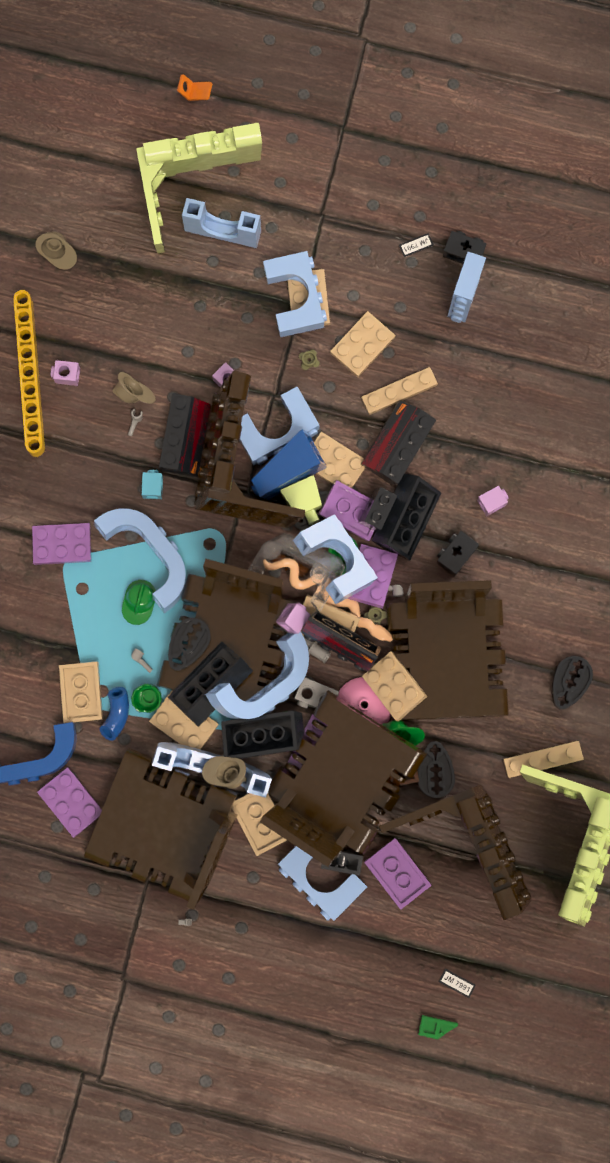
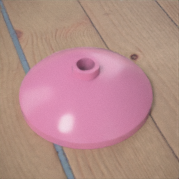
M363 677L350 680L340 689L338 697L380 724L389 722L391 718L390 712ZM367 702L368 707L365 709L362 708L361 703Z

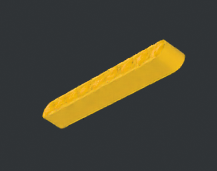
M19 290L14 295V311L25 446L30 455L39 457L45 451L34 307L30 294L25 290ZM22 298L28 299L24 304L19 303ZM23 316H29V319L26 322H21V318ZM23 335H31L28 340H22ZM26 352H32L30 358H23ZM26 371H34L33 375L29 377L25 376ZM28 389H35V392L32 395L26 394ZM30 407H37L34 413H28ZM34 424L38 425V429L36 431H29L30 426ZM34 443L40 444L37 450H31V445Z

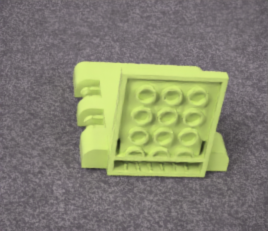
M259 123L224 129L223 133L216 134V131L189 135L186 136V139L179 141L178 138L143 143L144 147L136 148L157 253L165 252L160 226H163L161 212H157V207H160L157 193H155L164 178L175 176L177 173L194 170L203 171L213 169L216 166L261 160L262 138Z
M522 765L520 773L527 782L542 786L553 793H563L571 799L576 800L578 798L584 800L591 812L589 826L558 914L567 921L585 927V924L589 922L592 911L590 909L592 903L595 904L598 892H595L597 884L601 885L604 877L602 872L610 858V854H607L610 846V794Z

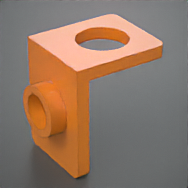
M181 75L177 91L188 101L208 100L212 83L192 82L185 75ZM184 82H186V84H187V91H186V92H185L184 89H183V83H184Z

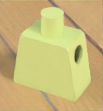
M314 475L280 490L281 496L289 507L305 510L304 516L309 525L319 521L316 511L322 508V503Z

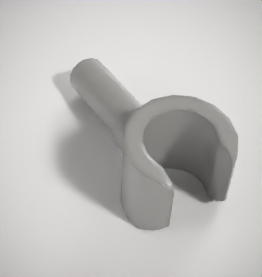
M135 409L131 411L132 424L128 432L129 436L133 435L137 422L143 419L142 411L138 417L134 416Z
M400 585L389 586L388 591H393V597L403 596V588Z
M134 649L131 654L132 659L150 673L153 669L141 659L144 653Z

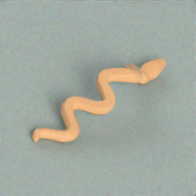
M284 558L273 563L267 562L266 559L263 560L264 568L267 570L289 567V581L295 589L304 590L315 584H321L322 601L335 607H348L351 614L360 617L357 627L366 628L373 637L388 642L393 640L392 635L382 625L374 624L371 619L361 617L357 601L345 599L335 604L325 589L331 583L327 576L316 574L301 581L298 578L299 566L294 559Z

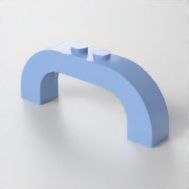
M132 509L111 510L95 519L94 525L106 541L121 531L136 532L145 540L169 572L167 582L152 594L153 600L164 614L174 607L183 594L186 573L183 560L177 552L176 544L173 541H168L161 526L157 527L145 514Z
M301 631L299 634L287 633L276 641L280 650L285 653L283 670L275 680L247 701L238 698L230 683H220L205 694L211 705L226 717L252 719L273 711L276 704L289 698L288 695L300 686L308 670L309 652Z
M160 742L157 744L152 766L169 771L172 770V767H181L202 773V769L209 759L221 755L182 744ZM245 763V776L247 780L240 786L244 787L247 793L266 798L272 778L266 772Z

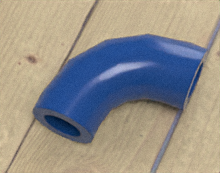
M124 687L113 688L108 693L110 711L106 721L100 726V732L110 741L115 740L119 736L128 718L129 699Z

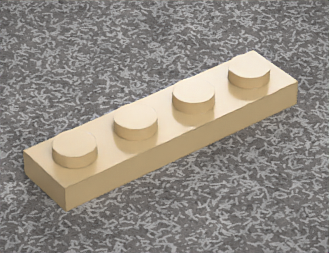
M428 367L364 395L361 399L368 414L371 415L398 403V401H403L433 388L438 383L431 368Z
M576 741L503 759L507 778L521 775L522 765L537 770H544L581 761L584 758L580 743Z

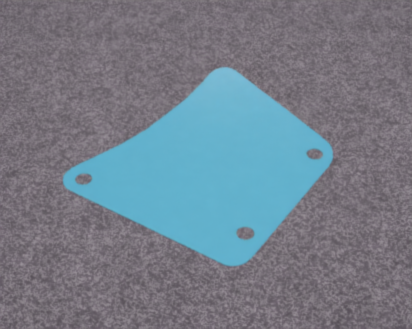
M208 528L166 537L169 542L173 541L178 548L177 552L185 566L186 580L188 574L206 577L203 567L205 558L225 563L226 541L224 536L215 529ZM212 538L215 540L216 546L213 550H206L203 543L205 539ZM146 542L91 553V562L65 563L63 566V578L80 663L99 662L100 685L107 686L109 691L116 687H124L129 699L128 715L151 719L159 707L151 713L138 712L132 706V693L141 684H153L161 691L162 700L160 706L172 690L158 687L157 682L163 661H169L170 636L174 623L181 622L179 620L180 616L195 618L196 613L185 611L182 609L183 605L197 608L199 605L182 601L180 598L176 605L165 614L154 603L149 620L143 624L133 625L124 619L122 604L126 590L133 581L146 580L157 591L167 582L169 577L167 568ZM79 583H86L89 590L85 595H79L76 592V586ZM134 649L144 653L141 659L153 669L150 673L132 659L131 654ZM173 659V662L182 664L181 661ZM107 695L101 698L102 710L110 711V702ZM217 710L209 716L219 724L216 728L218 730H222L221 721L235 720L234 718L222 715Z

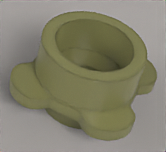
M315 350L299 354L303 370H308L311 367L317 368L320 365Z
M371 606L369 612L364 614V618L371 619L374 624L378 625L387 617L385 611L375 606Z

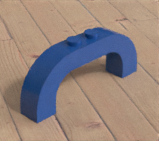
M69 722L53 725L55 746L47 757L40 760L1 766L0 784L18 785L20 780L28 779V782L39 781V777L55 773L65 766L72 757L76 747L77 734L75 723Z

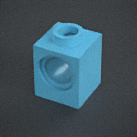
M148 470L147 473L143 472V499H162V473H159L158 470Z

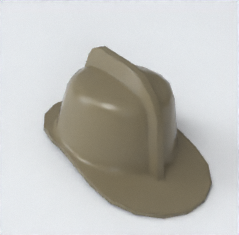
M55 231L46 232L37 238V251L55 267L64 270L70 269L77 262L75 250L67 243L61 233Z
M120 372L118 374L119 382L113 388V393L122 401L128 404L136 403L139 400L147 404L155 402V395L148 387L127 373Z
M216 756L209 759L202 769L204 780L216 786L234 789L247 780L245 776L246 765L238 758Z

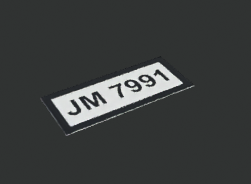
M429 233L404 242L399 247L403 256L406 257L434 244Z
M447 969L444 970L439 980L441 984L467 998H470L476 986Z

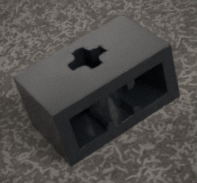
M451 231L443 257L464 264L467 252L483 256L487 243L477 237H468L461 231Z
M382 487L374 488L358 523L374 531L381 530L397 495Z
M460 531L459 534L454 533L448 541L450 543L448 548L445 549L443 547L436 556L439 558L437 564L454 577L479 546L476 541L463 531ZM457 549L460 550L459 555H452Z
M345 848L329 867L322 864L321 869L360 875L364 854Z

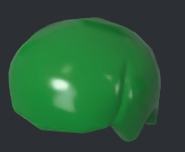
M141 684L133 691L131 696L132 706L138 712L151 713L160 706L162 700L161 691L153 684Z

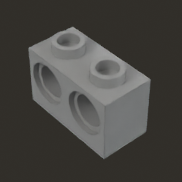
M304 678L299 686L295 700L298 701L297 705L307 709L310 706L316 709L320 698L324 696L326 691L329 690L337 696L339 691ZM310 689L313 692V696L310 699L303 698V690Z

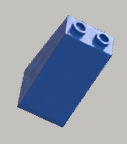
M303 429L300 430L251 480L254 484L251 487L256 496L270 500L279 495L281 489L327 468L310 434Z

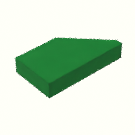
M422 1015L418 1035L439 1039L452 1029L458 1027V1023Z

